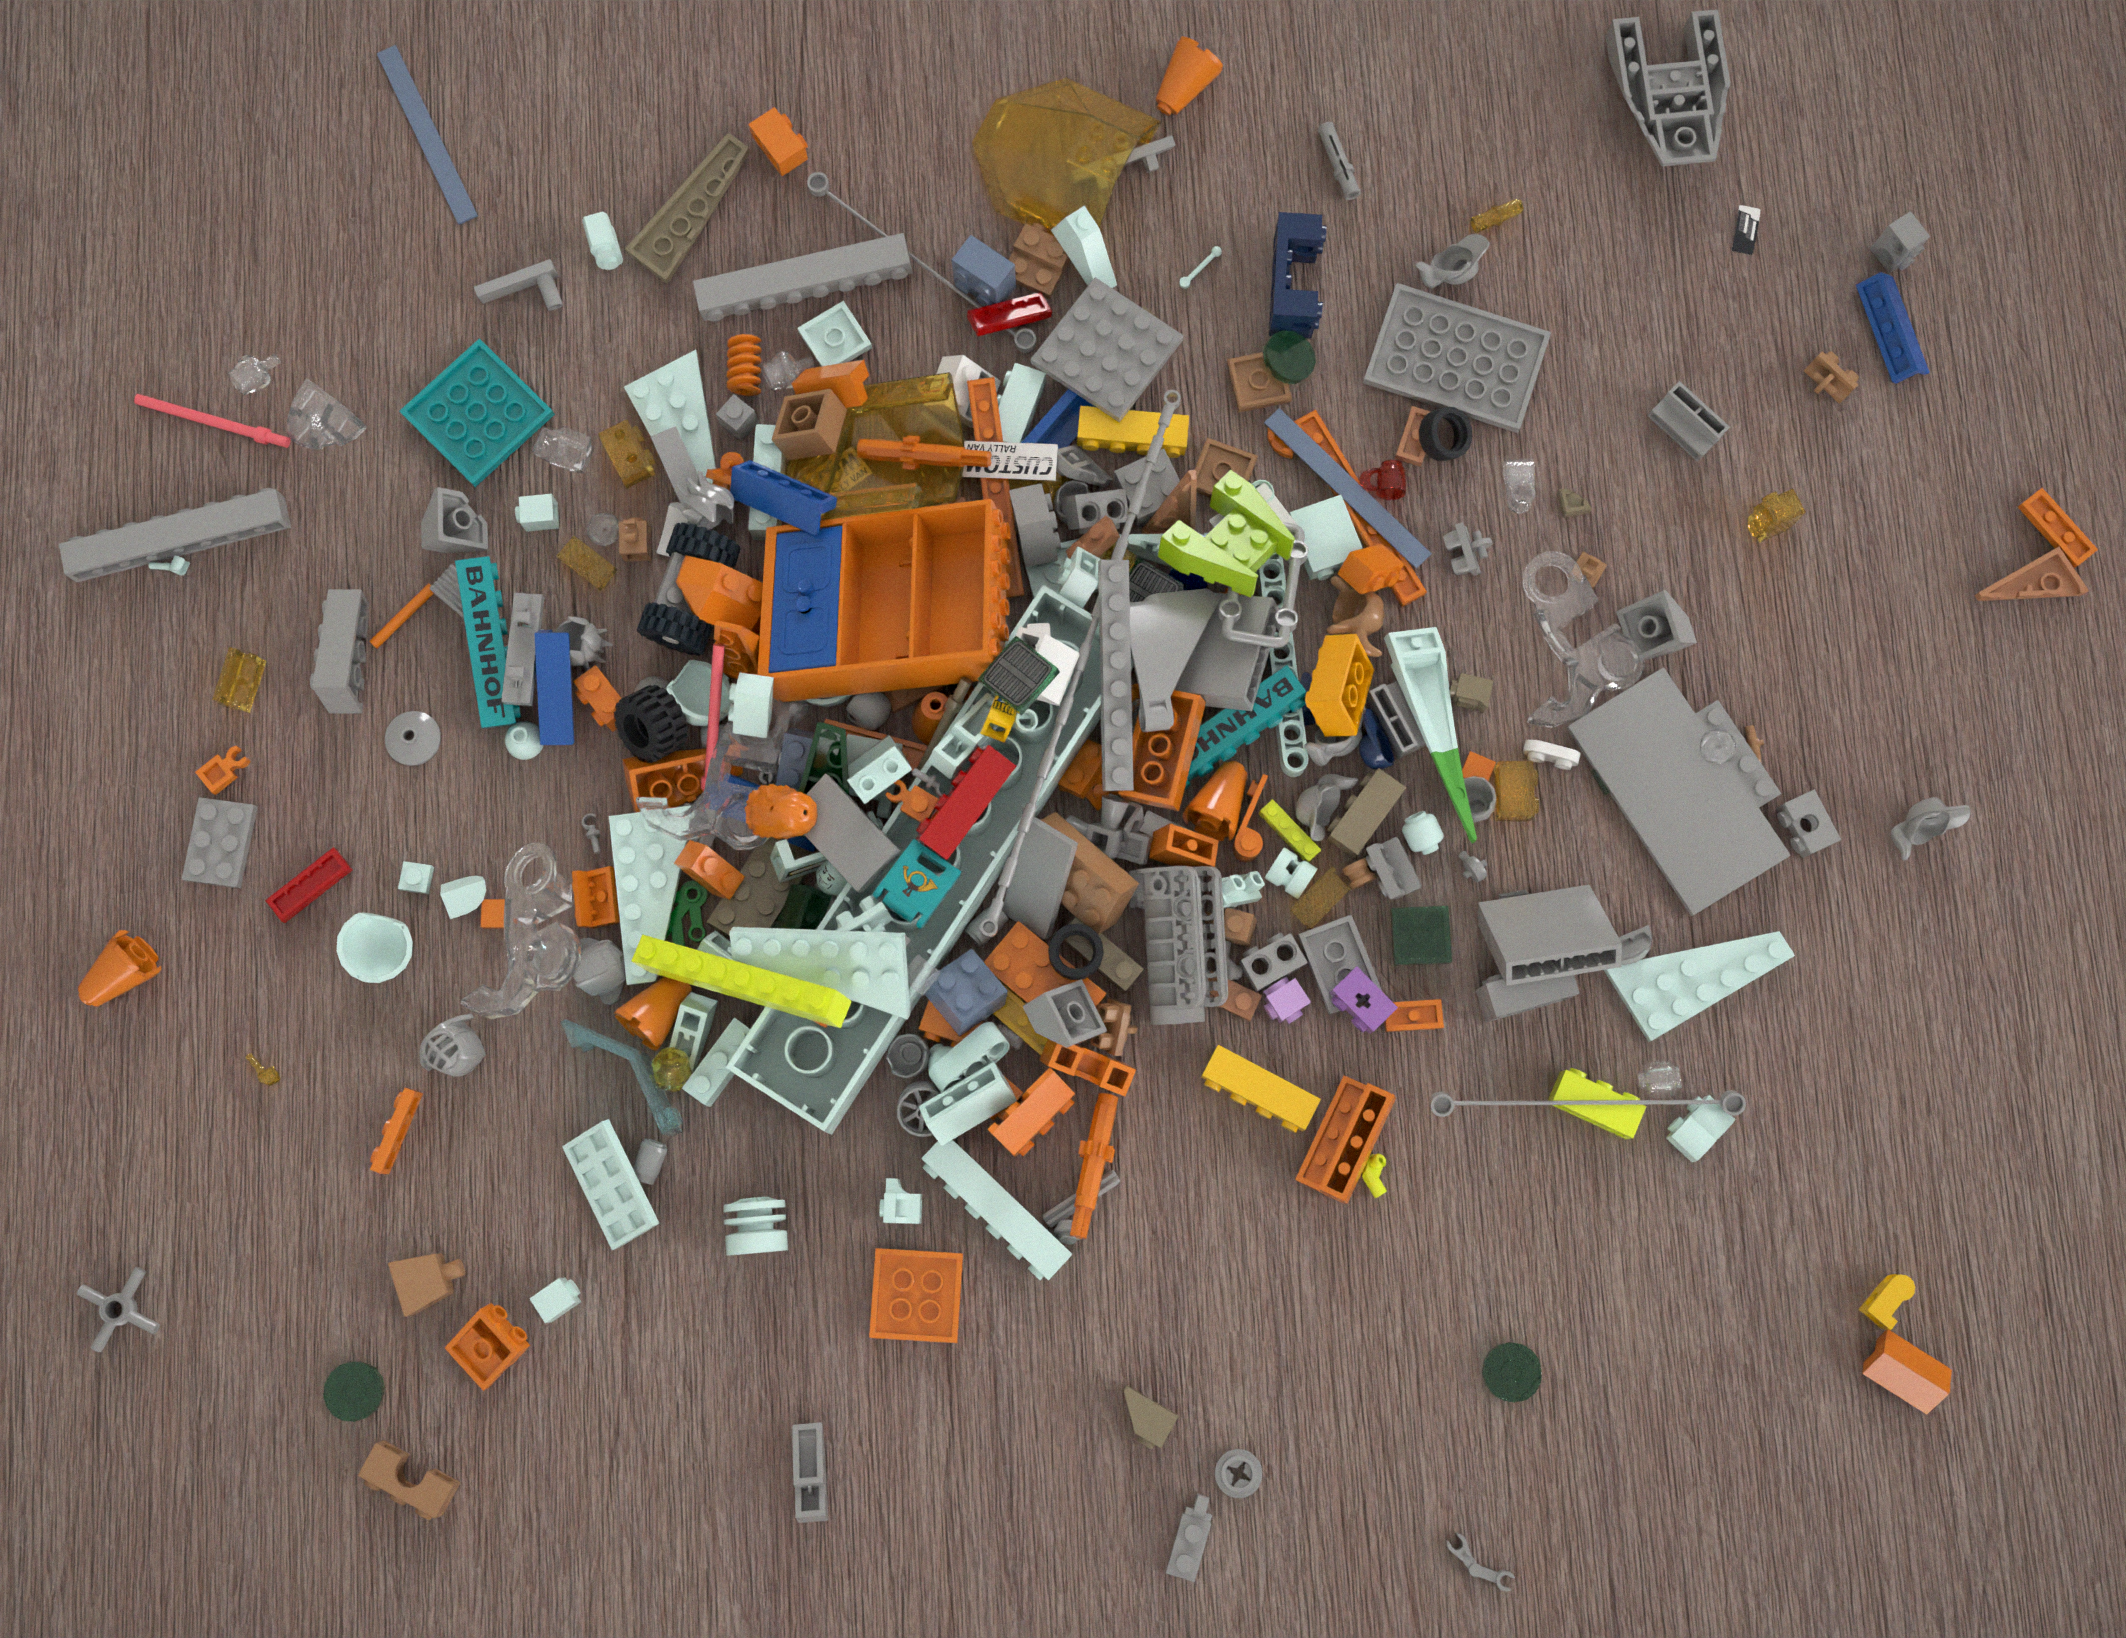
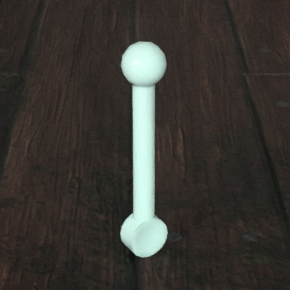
M1219 246L1213 247L1211 254L1187 277L1180 279V287L1187 289L1190 286V281L1214 257L1221 255L1222 249Z

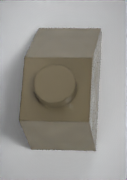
M1125 1385L1123 1391L1134 1431L1139 1435L1137 1441L1152 1450L1155 1445L1162 1448L1178 1415L1130 1386Z

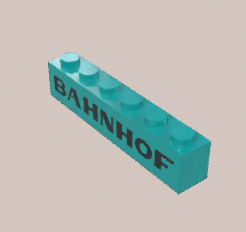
M489 556L455 560L481 728L487 729L516 724V718L521 717L519 705H507L501 702L508 646H504L503 635H508L506 619H500L498 610L499 607H503L501 590L495 591L494 580L499 579L497 563H491Z
M1288 665L1260 683L1252 711L1225 708L1200 726L1184 791L1191 785L1190 781L1198 775L1200 777L1206 776L1214 769L1213 765L1221 759L1223 761L1230 759L1237 753L1236 749L1244 743L1246 745L1251 744L1259 738V732L1263 729L1275 727L1283 720L1282 716L1290 710L1295 712L1306 704L1305 696L1307 691Z

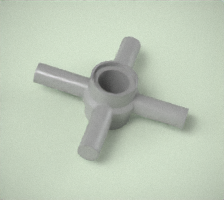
M135 1267L122 1292L109 1297L85 1284L81 1285L78 1289L77 1295L100 1306L99 1314L102 1320L105 1321L90 1347L92 1350L102 1352L115 1327L128 1322L153 1335L158 1331L160 1324L138 1313L137 1303L132 1298L146 1273L144 1269ZM118 1302L122 1305V1313L119 1317L115 1314V1306Z

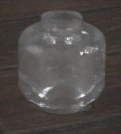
M1671 1060L1646 1062L1643 1066V1072L1638 1073L1640 1090H1646L1648 1097L1651 1099L1674 1097L1677 1094V1089H1682L1679 1066H1674Z

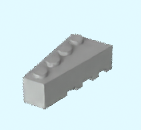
M328 589L327 599L322 603L323 624H320L318 627L320 642L319 648L315 649L314 652L316 666L315 672L310 676V686L328 713L362 714L363 703L358 701V690H364V679L362 678L360 663H366L364 642L361 639L367 638L369 602L361 589Z

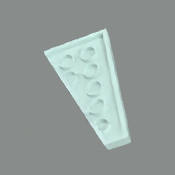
M696 350L624 386L650 436L676 426L697 474L698 471H702L703 476L706 477L707 469H716ZM707 478V481L712 483L713 479Z
M694 805L609 816L626 982L628 986L658 981L659 975L644 970L631 960L642 934L664 941L666 939L681 875V869L674 862L688 842L690 824L695 810Z
M733 927L729 931L732 959L835 989L850 1000L907 1020L910 1016L905 933Z
M1780 931L1646 958L1636 963L1621 965L1618 968L1606 969L1604 972L1647 1041L1650 1042L1795 955Z

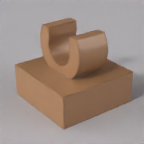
M1583 551L1568 578L1592 591L1607 564Z

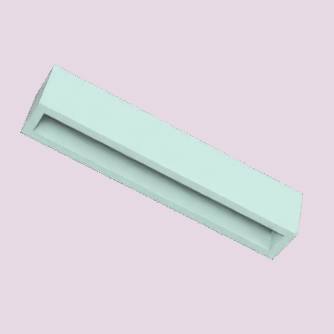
M951 1140L942 1146L937 1141L921 1158L926 1163L922 1168L934 1179L939 1175L947 1183L943 1188L952 1197L957 1199L960 1195L968 1203L964 1208L975 1219L982 1216L989 1223L985 1228L997 1240L1003 1236L1010 1243L1007 1249L1018 1260L1022 1256L1031 1263L1028 1269L1039 1280L1043 1277L1049 1280L1071 1257L1072 1253L955 1141Z

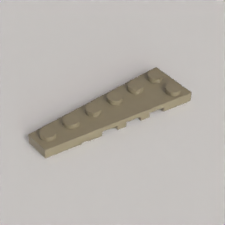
M728 132L625 248L627 254L668 284L750 154L749 147Z

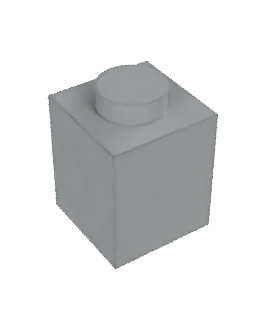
M734 394L716 413L720 425L741 442L759 423L755 411Z

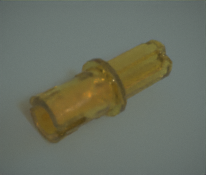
M1514 199L1498 207L1493 205L1490 210L1471 217L1470 224L1473 231L1478 234L1492 226H1501L1503 221L1523 213V203L1520 199Z

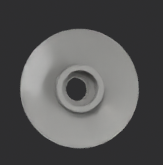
M409 711L398 715L389 724L385 733V746L388 753L394 760L407 766H417L429 761L437 753L441 743V732L436 721L429 715L419 711ZM414 732L413 739L406 740L407 733Z

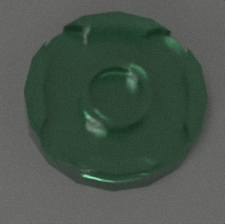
M1284 330L1275 333L1265 344L1263 350V359L1266 367L1269 366L1272 371L1271 374L1283 383H1300L1314 370L1316 359L1311 344L1302 335L1294 331Z
M1512 1342L1499 1344L1488 1352L1483 1361L1482 1375L1484 1383L1494 1396L1503 1401L1521 1402L1527 1400L1536 1393L1541 1384L1540 1361L1535 1353L1523 1344Z
M351 1361L339 1365L330 1373L324 1385L323 1397L326 1407L333 1416L342 1421L356 1422L370 1417L378 1410L384 1395L385 1385L382 1375L374 1366L364 1362Z

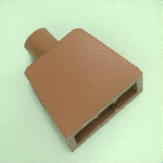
M430 1254L388 1263L404 1317L417 1315L453 1294L454 1287L451 1280L465 1275L464 1265L460 1259L446 1263L443 1254Z

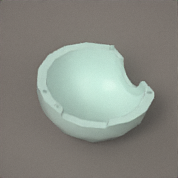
M689 660L676 679L672 680L666 687V690L680 704L681 710L686 717V723L693 726H708L712 665L697 660ZM724 673L722 677L720 721L729 714L730 705L734 704V701L729 700L731 686L728 682L729 678Z
M362 912L355 914L344 923L337 936L336 951L341 965L351 976L363 982L380 983L396 977L406 968L412 956L413 941L408 926L405 923L386 916Z

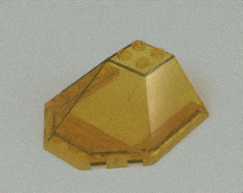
M1063 78L995 99L972 141V147L978 159L980 170L995 211L1024 225L1026 223L1032 226L1033 223H1038L1047 229L1048 234L1055 237L1051 230L1064 218L1085 206L1102 234L1100 226L1120 173L1137 142L1150 143L1161 121L1069 78Z
M947 372L864 385L868 399L861 406L846 408L847 412L835 453L789 460L784 474L837 497L836 508L821 514V520L910 510L955 501L963 467L920 464V468H916V470L903 469L902 462L868 460L859 458L857 455V444L861 438L903 441V437L911 435L920 436V443L964 447V437L952 374Z

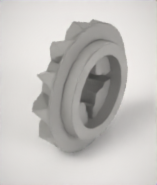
M1237 1448L1225 1452L1217 1461L1215 1479L1219 1488L1226 1495L1233 1498H1245L1253 1494L1260 1486L1262 1468L1258 1459L1251 1452ZM1244 1461L1243 1472L1250 1479L1239 1478L1237 1482L1235 1481L1231 1485L1234 1475L1227 1467L1238 1468Z

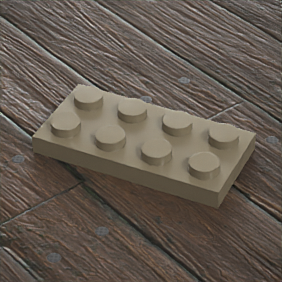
M764 837L760 840L740 870V873L745 876L744 880L730 900L721 899L707 920L708 925L730 937L729 931L733 927L772 928L807 875L805 874L779 883L770 855L775 843L782 840L774 839L773 837ZM788 843L794 860L812 855L805 849Z

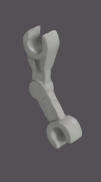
M1455 1532L1456 1536L1461 1540L1458 1548H1452L1450 1542L1447 1539L1445 1540L1447 1549L1463 1561L1470 1575L1494 1582L1502 1591L1508 1592L1512 1590L1507 1586L1501 1585L1500 1579L1504 1575L1514 1579L1515 1576L1508 1570L1502 1569L1497 1572L1480 1566L1472 1557L1466 1539L1460 1533Z

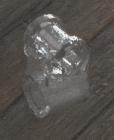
M1532 458L1509 459L1503 462V480L1506 487L1507 505L1515 513H1524L1529 510L1536 495L1535 467Z

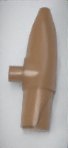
M1753 725L1744 727L1746 742L1761 762L1760 746L1764 745V740L1757 738Z

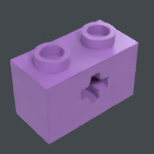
M1358 966L1329 992L1333 996L1331 1002L1340 1011L1346 1010L1353 1017L1351 1022L1362 1033L1365 1031L1369 1034L1374 1032L1398 1008ZM1364 996L1367 999L1365 1002L1366 1007L1358 1008L1356 1006L1357 998Z

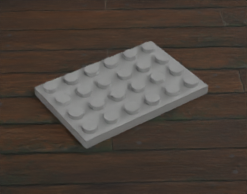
M1396 283L1363 383L1438 408L1455 407L1463 411L1469 418L1518 433L1551 332Z

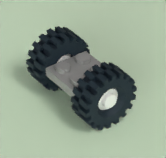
M683 522L681 524L676 523L666 548V553L671 558L655 601L652 603L648 602L645 605L637 632L641 636L646 637V639L654 641L658 645L666 646L668 649H675L681 653L686 652L689 655H703L712 626L703 620H699L698 616L693 615L681 589H679L675 581L685 556L721 563L734 569L741 551L740 546L734 540H729L727 536L720 535L714 530H707L706 527H697L691 523L689 525Z

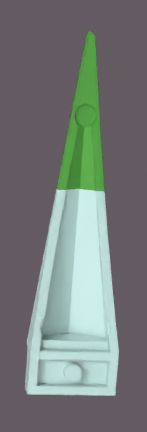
M1437 627L1388 633L1384 640L1393 662L1391 668L1467 836L1473 844L1477 836L1457 746L1449 694L1446 652Z

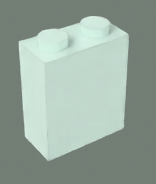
M1342 495L1289 513L1305 534L1304 543L1308 546L1309 551L1304 566L1310 580L1316 578L1325 580L1332 577L1334 572L1340 570L1350 552L1363 549Z

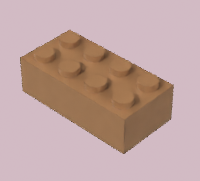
M1054 812L1041 819L1044 823L1078 843L1061 904L1086 926L1097 932V934L1102 933L1117 923L1139 883L1058 813Z

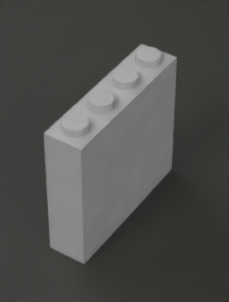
M1215 593L1221 597V600L1203 631L1174 690L1201 695L1206 702L1205 706L1252 711L1270 647L1234 642L1226 639L1222 634V621L1218 616L1220 603L1226 600L1227 594ZM1238 595V602L1242 606L1240 619L1234 623L1233 630L1274 636L1276 630L1274 624L1275 616L1280 608L1273 597Z
M1590 885L1478 903V926L1506 986L1618 968L1622 965V943Z

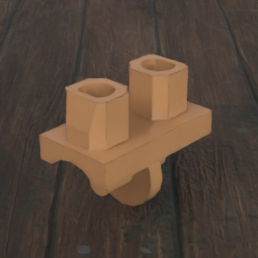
M1822 351L1804 372L1818 384L1814 390L1815 393L1819 394L1824 389L1840 404L1859 385L1857 383L1859 376L1853 370L1847 369L1843 371L1837 365L1839 357L1832 351L1826 354Z
M1108 998L1107 1003L1099 1004L1097 1011L1107 1032L1091 1038V1045L1114 1056H1122L1124 1042L1127 1041L1128 1033H1137L1138 1027L1130 1024L1132 1006L1119 1002L1115 998Z

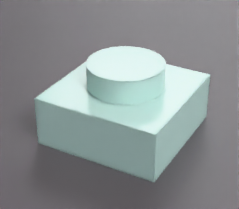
M403 861L398 889L429 894L434 867L432 865Z

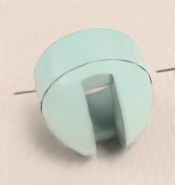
M1027 708L1017 712L1013 723L1014 728L1021 733L1031 732L1038 724L1036 713ZM1019 721H1030V725H1021Z

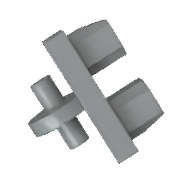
M1464 523L1455 524L1456 530L1443 536L1448 551L1460 547L1463 549V556L1451 559L1454 573L1461 575L1471 572L1473 576L1481 574L1475 552L1478 551L1480 559L1487 558L1486 548L1493 544L1491 538H1482L1481 532L1475 531L1472 533L1474 538L1472 542Z

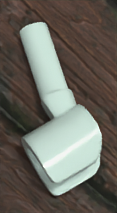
M174 555L171 564L167 562H150L148 566L150 569L168 570L183 576L190 562Z

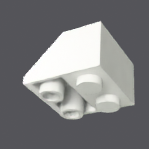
M964 355L942 357L925 406L944 419L973 428L967 381L994 376ZM994 377L997 393L1001 381Z
M1019 626L1013 643L1016 641L1022 642L1052 667L1050 674L1029 698L1059 706L1080 654L1045 633Z

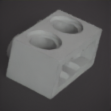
M1910 211L1888 225L1871 246L1870 250L1890 274L1897 268L1902 271L1915 261L1914 257L1925 249L1923 245L1930 238V235Z
M1125 488L1064 497L1068 530L1079 529V534H1085L1105 515L1113 520L1116 529H1120V523L1127 520L1128 505ZM1108 504L1112 507L1111 517L1107 513ZM1083 507L1088 512L1086 520L1082 517Z
M1281 932L1267 940L1268 946L1260 950L1255 946L1242 954L1244 959L1239 962V965L1242 967L1255 992H1259L1303 968L1308 963L1291 933L1283 936ZM1280 947L1288 948L1291 952V959L1288 961L1280 960L1277 956V949ZM1257 960L1264 962L1267 967L1266 973L1262 975L1256 974L1252 970V963Z

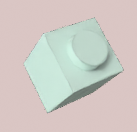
M552 494L519 497V506L515 507V516L517 522L527 532L559 529L558 502Z
M566 1277L558 1278L530 1298L545 1323L555 1321L581 1302L578 1297L580 1291L577 1285L571 1279L567 1280Z

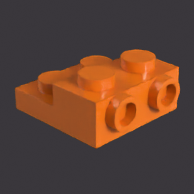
M492 1303L479 1309L445 1347L447 1352L483 1391L489 1388L530 1347V1344L526 1341V1332L520 1327H513L506 1319L508 1316L506 1310Z

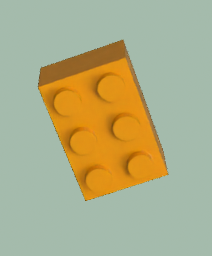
M1357 634L1327 635L1324 638L1322 647L1318 651V662L1316 669L1312 672V683L1310 690L1306 693L1305 702L1325 737L1356 736L1374 668Z

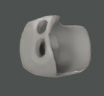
M882 692L856 694L847 705L846 710L848 711L847 716L849 720L855 725L866 730L875 731L886 722L892 706L890 700Z

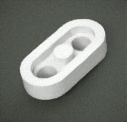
M1526 740L1523 753L1528 756L1527 759L1530 761L1543 763L1545 760L1555 763V767L1564 770H1571L1572 766H1578L1580 753L1574 749L1539 740Z

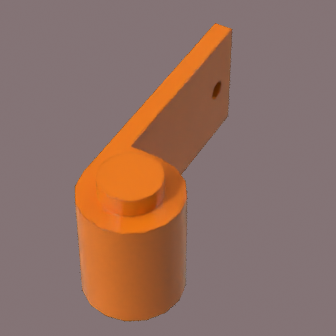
M1265 774L1262 775L1259 784L1255 783L1256 780H1253L1247 795L1253 798L1232 847L1235 858L1245 863L1255 860L1263 846L1260 834L1248 828L1247 824L1268 778Z

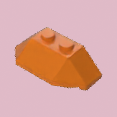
M685 556L675 582L679 589H681L693 615L698 616L699 620H703L712 626H715L716 621L719 620L743 626L753 633L759 634L763 583L724 564Z

